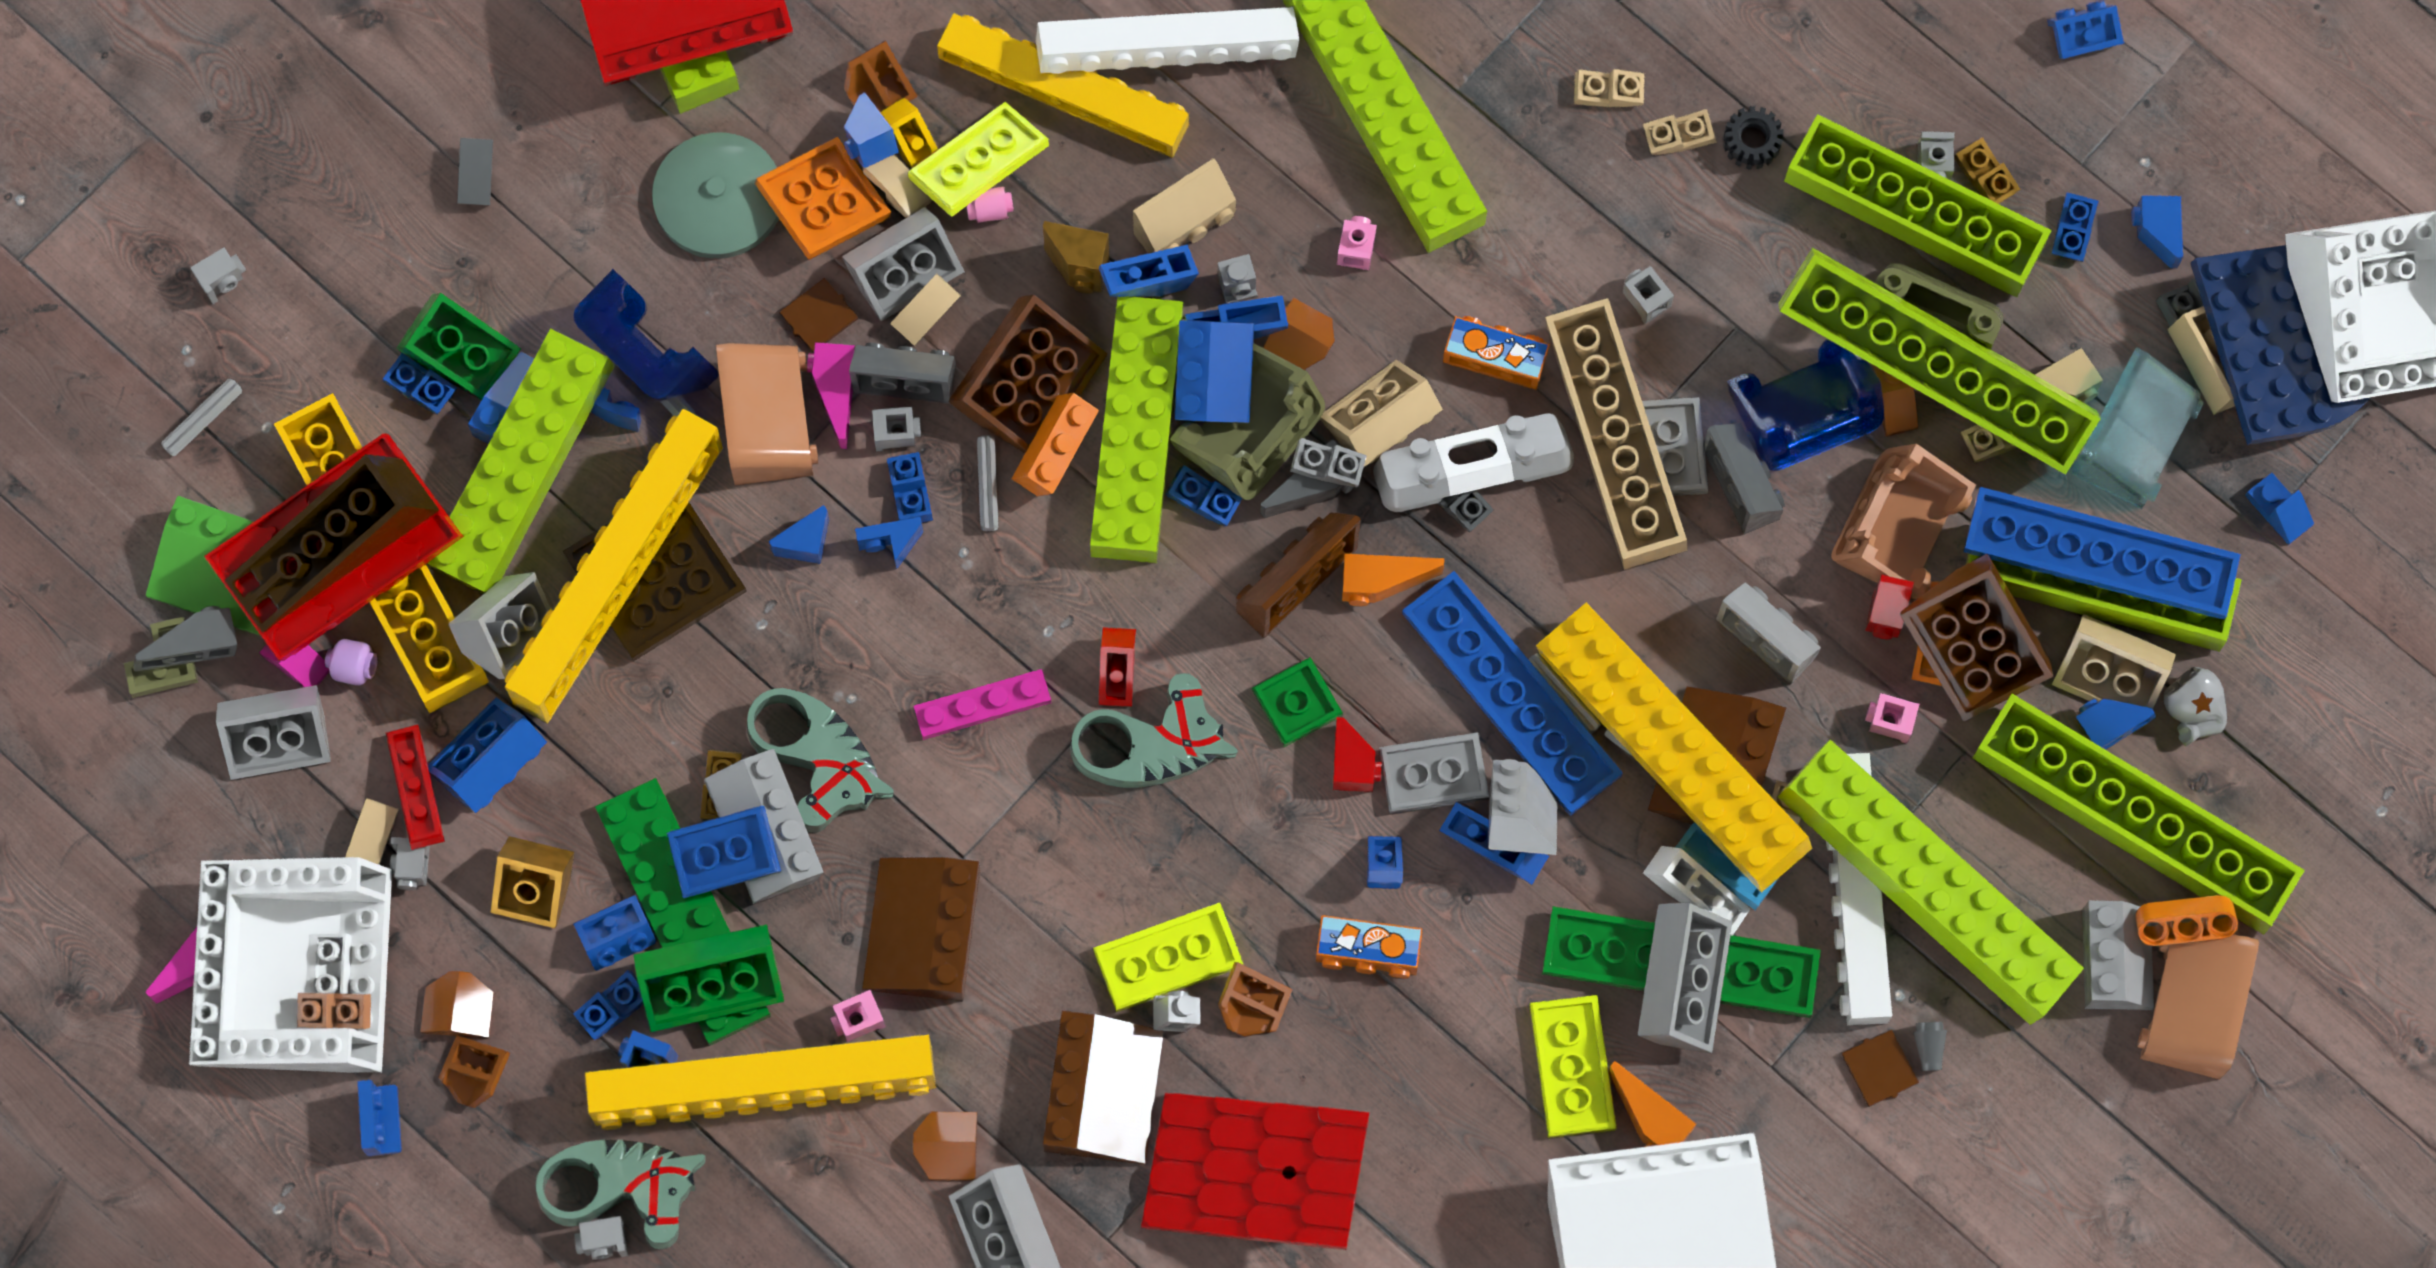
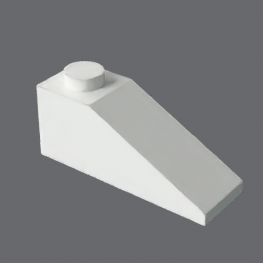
M1661 846L1643 872L1664 892L1680 903H1692L1732 921L1730 935L1735 933L1751 909L1681 848Z

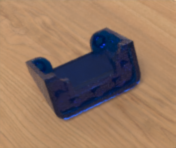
M614 269L575 308L573 316L578 328L654 400L663 401L706 389L719 377V371L694 347L689 352L684 353L676 352L669 347L663 354L636 328L637 324L646 315V301Z
M1826 339L1818 350L1819 362L1764 385H1761L1760 380L1753 373L1741 374L1727 381L1729 394L1747 431H1750L1754 437L1761 460L1766 462L1769 470L1777 471L1866 435L1876 430L1884 420V405L1881 381L1866 360Z

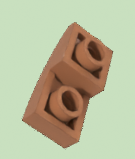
M298 993L297 1027L370 1029L371 994Z

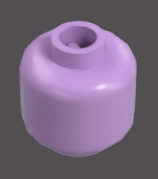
M342 639L335 644L334 648L328 649L325 656V667L329 668L333 680L352 685H362L367 679H372L375 675L378 662L377 654L373 653L372 647L369 644Z

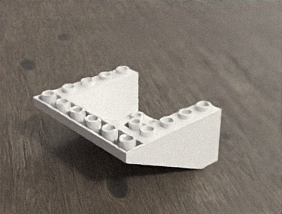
M2436 211L2285 234L2289 272L2331 402L2339 403L2435 387Z
M359 857L201 861L189 1065L349 1073L382 1072L392 869ZM298 993L371 994L370 1029L297 1027Z
M1754 1133L1548 1160V1207L1560 1268H1776L1762 1169Z

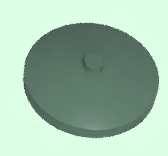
M723 132L706 133L684 141L666 156L657 170L654 179L652 199L659 225L666 236L678 247L700 257L729 258L753 249L765 240L779 219L755 185L756 178L777 168L774 161L758 144L736 134Z

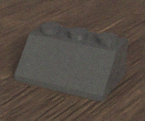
M866 343L865 346L856 345L849 373L853 393L949 403L948 401L953 392L956 363L955 356H950L948 352L942 350H932L930 353L917 352L915 348L901 346L898 349H888L878 343Z
M1741 423L1709 427L1703 444L1705 455L1743 534L1745 535L1780 520L1785 503L1778 489L1773 490L1768 480L1771 478L1766 462L1764 460L1759 461L1754 451L1757 449L1751 432H1745Z

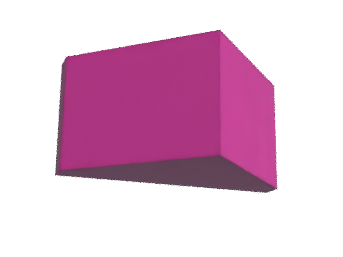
M267 644L259 652L263 658L303 688L318 686L330 672L329 668L325 667V660L309 645L285 661H279Z

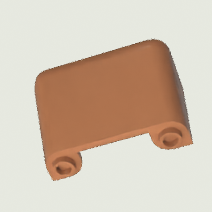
M740 343L716 345L728 455L735 485L814 476L813 465L819 464L816 444L810 445L801 381V372L807 371L805 351L799 352L798 346Z
M1918 444L1886 449L1876 460L1833 548L1832 560L1840 566L1878 583L1881 575L1912 581L1914 585L1910 599H1918L1930 589L1931 574L1923 567L1948 515L1963 512L1969 507L1972 501L1971 495L1976 484Z
M2232 935L2224 939L2159 945L2158 950L2164 952L2163 959H2165L2152 1022L2149 1024L2148 1029L2142 1028L2139 1034L2137 1047L2142 1048L2140 1059L2220 1080L2230 1070L2236 1054L2258 953L2259 940L2246 936Z

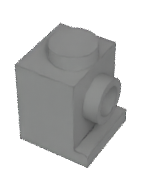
M1922 132L1918 141V164L1951 180L1954 173V132ZM1933 156H1943V158L1935 159Z
M224 247L190 267L212 304L218 302L216 295L233 290L238 285V282L243 279L241 273L246 271L239 257L236 254L230 257Z
M1249 254L1218 262L1217 276L1226 304L1258 297L1256 275Z
M1651 266L1644 271L1640 269L1635 270L1624 280L1626 283H1624L1622 293L1642 317L1641 320L1644 324H1647L1672 306L1674 295ZM1647 292L1651 297L1645 300L1640 293Z
M912 407L872 410L876 452L888 448L915 446V437H921L920 417L913 418ZM895 428H901L904 430L903 433L892 434V431Z
M391 837V845L397 852V854L391 855L390 869H392V874H395L397 880L396 887L402 890H416L417 886H426L430 846L412 850L409 838Z
M1185 991L1168 992V996L1155 995L1153 997L1154 1030L1187 1032L1200 1025V997H1191Z
M620 1216L579 1223L580 1233L574 1234L577 1254L585 1253L586 1256L592 1255V1259H605L612 1257L613 1251H618L621 1257L628 1256L624 1222Z

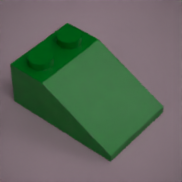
M442 293L430 296L396 348L424 368L431 369L446 381L481 401L521 350L518 345Z

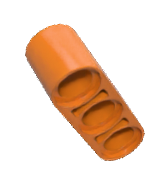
M2219 895L2147 903L2139 907L2135 915L2139 938L2144 944L2149 946L2224 939L2232 936L2238 928L2233 902L2228 897ZM2218 915H2227L2223 919H2215ZM2186 918L2193 919L2192 921L2187 923L2180 922ZM2151 922L2158 923L2156 926H2146L2148 923Z

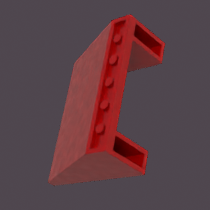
M580 0L604 86L634 79L636 75L752 43L760 42L762 44L792 36L794 32L785 0Z

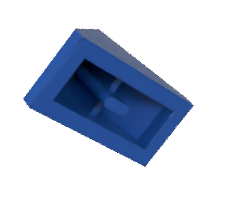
M824 505L769 540L770 550L773 555L821 564L829 525V515Z

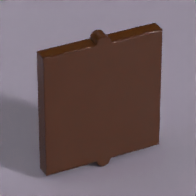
M825 278L780 311V315L793 329V335L795 337L799 336L813 353L815 351V342L828 343L858 320V316L844 301V295L838 294Z
M1892 1030L1871 1040L1865 1038L1862 1044L1841 1054L1868 1107L1889 1097L1895 1099L1898 1093L1919 1083Z

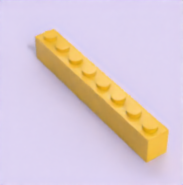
M953 13L937 45L939 59L1173 158L1189 126V113L1182 106L1173 102L1166 104L1159 101L1152 93L1146 90L1136 91L1131 89L1118 78L1110 77L1108 79L1098 75L1096 71L1086 72L1083 70L1065 71L1060 74L1051 72L1040 73L1036 44L1028 40L1018 41L1011 38L1006 31L1000 28L993 27L990 29L985 27L977 19L969 15H963L962 17Z

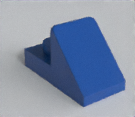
M2273 473L2260 481L2245 495L2288 545L2314 525L2302 493L2298 490L2291 494Z
M921 517L855 528L859 551L879 552L884 550L885 546L892 545L896 569L899 568L923 534Z
M1368 836L1367 886L1369 888H1400L1401 883H1403L1402 838Z

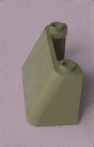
M1893 263L1886 266L1875 284L1924 312L1964 329V335L1989 349L1992 348L2003 324V313L1996 305L1904 264Z
M1253 343L1249 423L1206 421L1200 427L1193 421H1187L1176 429L1169 440L1175 449L1230 491L1244 500H1250L1263 489L1293 453L1298 441L1301 438H1305L1318 423L1325 410V401L1307 371Z

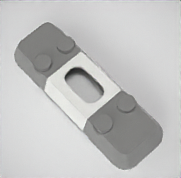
M1547 413L1525 419L1516 415L1508 418L1506 423L1432 441L1424 438L1415 439L1410 446L1386 451L1381 454L1375 463L1373 472L1380 498L1385 508L1394 512H1402L1440 503L1444 497L1520 479L1524 482H1529L1565 473L1574 464V453L1565 428L1555 415ZM1487 440L1492 441L1497 446V453L1493 457L1467 464H1454L1448 456L1449 451L1453 448Z

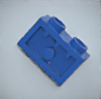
M2105 0L2086 4V10L2075 12L2074 8L2063 9L2055 12L2056 17L2047 19L2048 26L2053 27L2059 58L2065 59L2124 44L2117 6L2106 4Z
M635 895L574 923V927L595 971L611 966L615 962L643 951L657 942Z
M634 1030L630 1038L625 1037L618 1051V1056L621 1057L620 1063L624 1068L637 1067L641 1058L648 1065L676 1063L679 1056L671 1045Z
M372 1080L358 1081L362 1150L367 1156L401 1153L402 1144L397 1086L376 1087Z

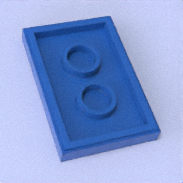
M765 806L754 807L667 832L683 898L693 897L781 872Z

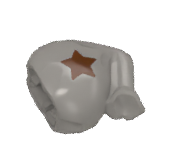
M2192 667L2166 688L2163 694L2166 710L2172 718L2180 721L2177 727L2180 734L2178 738L2186 747L2200 737L2220 734L2227 724L2224 688L2213 672L2200 667Z

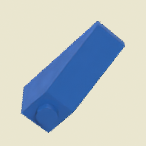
M1188 244L1099 266L1110 297L1161 296L1183 291L1190 286L1199 274Z
M520 352L486 393L468 423L473 437L489 444L534 360L533 357Z
M1458 802L1455 803L1439 830L1531 885L1549 857L1547 854L1488 849L1489 819Z

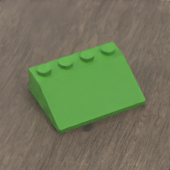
M177 496L163 530L146 597L192 613L200 612L201 609L209 606H219L221 609L230 607L235 628L261 636L204 557L254 521Z

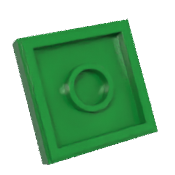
M1311 657L1252 688L1253 694L1284 747L1335 721L1337 717L1343 716L1342 710Z

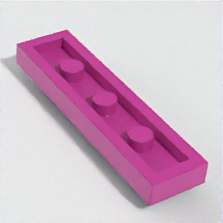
M1039 669L914 705L913 707L922 738L926 740L1050 704L1051 697L1043 671Z

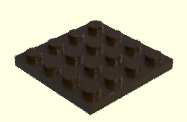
M690 503L685 507L610 625L633 662L747 592L744 584ZM601 528L563 550L564 556L576 574L578 573L577 565L584 554H590L596 543H594V540Z

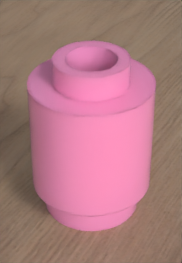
M1003 186L991 188L967 205L969 221L977 220V223L1008 219L1007 212H1014L1011 192L1005 193Z

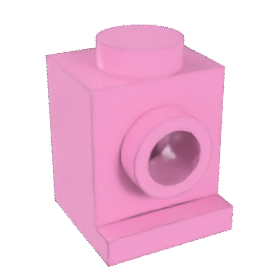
M1354 216L1351 221L1344 220L1337 265L1369 270L1377 225L1371 224L1370 219ZM1352 237H1358V238H1364V239L1361 240V241H1355V240H1353Z
M1880 693L1877 703L1870 702L1865 721L1871 722L1869 731L1901 740L1900 742L1907 744L1913 731L1919 704ZM1883 717H1893L1895 724L1884 721Z
M871 990L833 1005L836 1016L831 1017L830 1020L837 1036L839 1037L844 1034L847 1042L874 1030L885 1028L884 1020ZM854 1015H860L863 1018L862 1023L857 1025L851 1024L850 1020Z

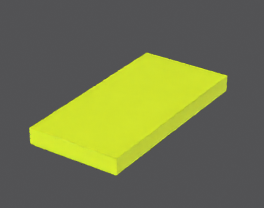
M1004 102L908 171V177L952 217L1049 146V139L1007 102Z
M1220 902L1093 948L1116 1013L1153 1000L1155 995L1164 996L1168 992L1178 991L1231 972L1234 962L1244 965Z
M1598 996L1530 1003L1548 1138L1616 1130Z

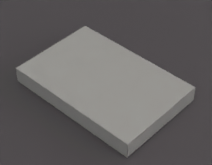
M1699 397L1642 401L1672 495L1708 494Z
M1478 732L1379 747L1389 814L1455 805L1456 802L1461 804L1489 799Z

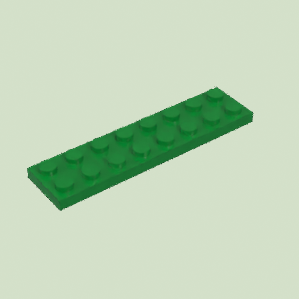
M656 778L595 806L662 948L730 933L711 891L689 898H683L667 836V832L681 828ZM767 1006L698 1021L709 1046L771 1017Z
M1553 906L1542 975L1644 991L1655 923ZM1730 935L1720 1004L1811 1018L1821 950Z

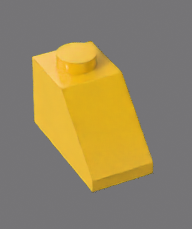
M905 98L880 112L892 127L899 154L910 170L938 150L919 110Z

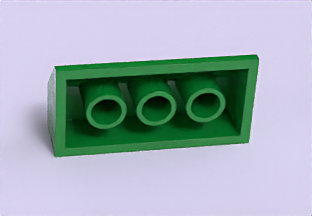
M767 924L634 954L636 976L651 1032L785 1002Z

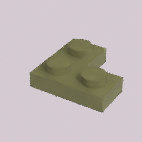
M184 617L150 624L153 641H156L185 621ZM134 661L124 663L129 692L132 698L198 683L194 662L134 672L133 667Z

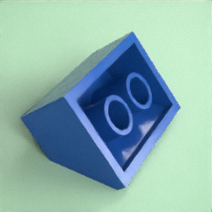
M1179 320L1175 420L1249 423L1254 324Z
M496 697L428 764L429 772L463 805L477 813L492 801L493 796L504 785L510 783L516 777L517 772L528 761L534 759L540 753L541 748L547 741L522 714Z

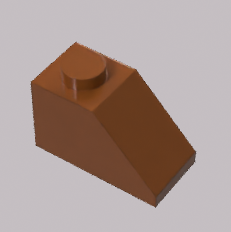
M1872 365L1868 379L1885 435L1890 436L1918 429L1914 388Z

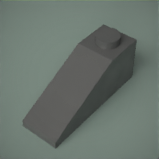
M1332 439L1325 446L1333 448L1338 444ZM1294 473L1261 503L1260 514L1267 518L1334 499L1342 491L1347 494L1354 487L1325 482Z
M209 606L193 614L135 654L134 672L235 656L237 640L230 607L221 609L219 606Z

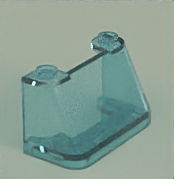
M2136 347L2100 416V421L2090 435L2071 474L2140 509L2143 508L2147 500L2154 502L2162 487V484L2158 483L2157 480L2189 417L2196 419L2204 404V401L2199 399L2202 393L2148 352Z

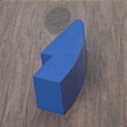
M1283 295L1220 304L1216 310L1185 314V320L1254 324L1253 340L1288 328Z

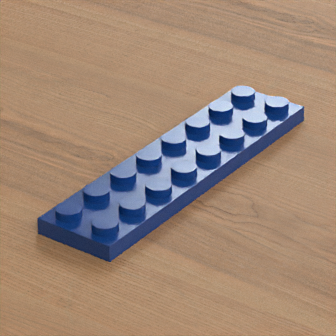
M1980 487L1977 493L1963 551L1980 557L1988 554L1990 559L2223 620H2225L2228 614L2241 554L1983 487Z
M1455 571L1402 610L1403 616L1520 757L1540 775L1569 816L1573 815L1622 777L1623 772Z

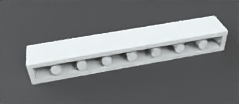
M1294 7L1038 22L1036 34L1040 73L1051 72L1054 74L1081 70L1092 72L1098 69L1114 68L1125 70L1131 67L1157 68L1164 65L1189 66L1197 63L1221 64L1230 61L1285 60L1296 58L1299 43Z
M1870 753L1847 754L1871 775ZM1826 841L1827 850L1833 851L1834 863H1829L1830 883H1835L1836 896H1832L1831 907L1832 915L1838 916L1839 929L1834 930L1835 949H1841L1842 962H1837V978L1839 983L1844 982L1845 994L1840 995L1841 1016H1846L1847 1025L1888 1024L1892 1018L1882 892Z

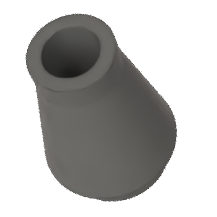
M1943 1022L1916 1023V1031L1913 1034L1922 1064V1071L1942 1070L1947 1030H1944Z

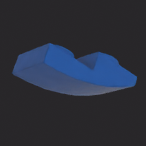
M2066 193L2051 254L2080 262L2084 261L2098 200Z
M403 353L399 355L382 379L391 388L436 415L440 413L457 389L431 369L426 370Z
M604 386L591 412L615 426L639 432L641 424L640 409L626 401L612 403L610 389H606Z
M919 452L887 458L899 520L921 517L922 523L932 521L933 517Z
M1185 465L1179 468L1165 493L1166 496L1184 507L1224 527L1228 525L1243 499L1216 481L1211 483Z
M628 970L604 992H597L573 1013L593 1040L598 1039L613 1029L644 1004L637 977L632 971Z

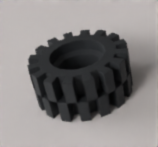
M1749 106L1748 111L1741 108L1737 115L1734 113L1730 117L1723 136L1724 151H1728L1727 157L1730 160L1736 159L1735 165L1740 167L1742 163L1747 164L1746 169L1751 170L1752 165H1756L1757 169H1761L1764 163L1768 166L1772 163L1773 158L1776 159L1783 142L1784 132L1783 129H1780L1782 125L1780 120H1774L1775 114L1772 111L1767 115L1765 114L1766 108L1761 107L1760 111H1755V106ZM1747 128H1757L1764 133L1766 141L1761 147L1750 148L1742 142L1741 133Z

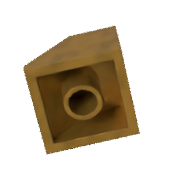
M1044 221V250L1067 284L1081 293L1101 292L1104 280L1099 266L1108 263L1109 260L1108 233Z
M509 836L497 857L490 913L556 928L571 879L574 852Z

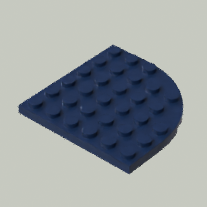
M2286 245L2199 257L2190 263L2247 445L2301 437L2325 431L2349 418L2371 398L2339 403L2331 402L2289 272Z

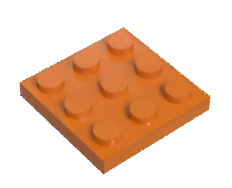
M838 137L756 178V187L808 260L890 218L891 210L863 174L856 161L850 158L845 146Z

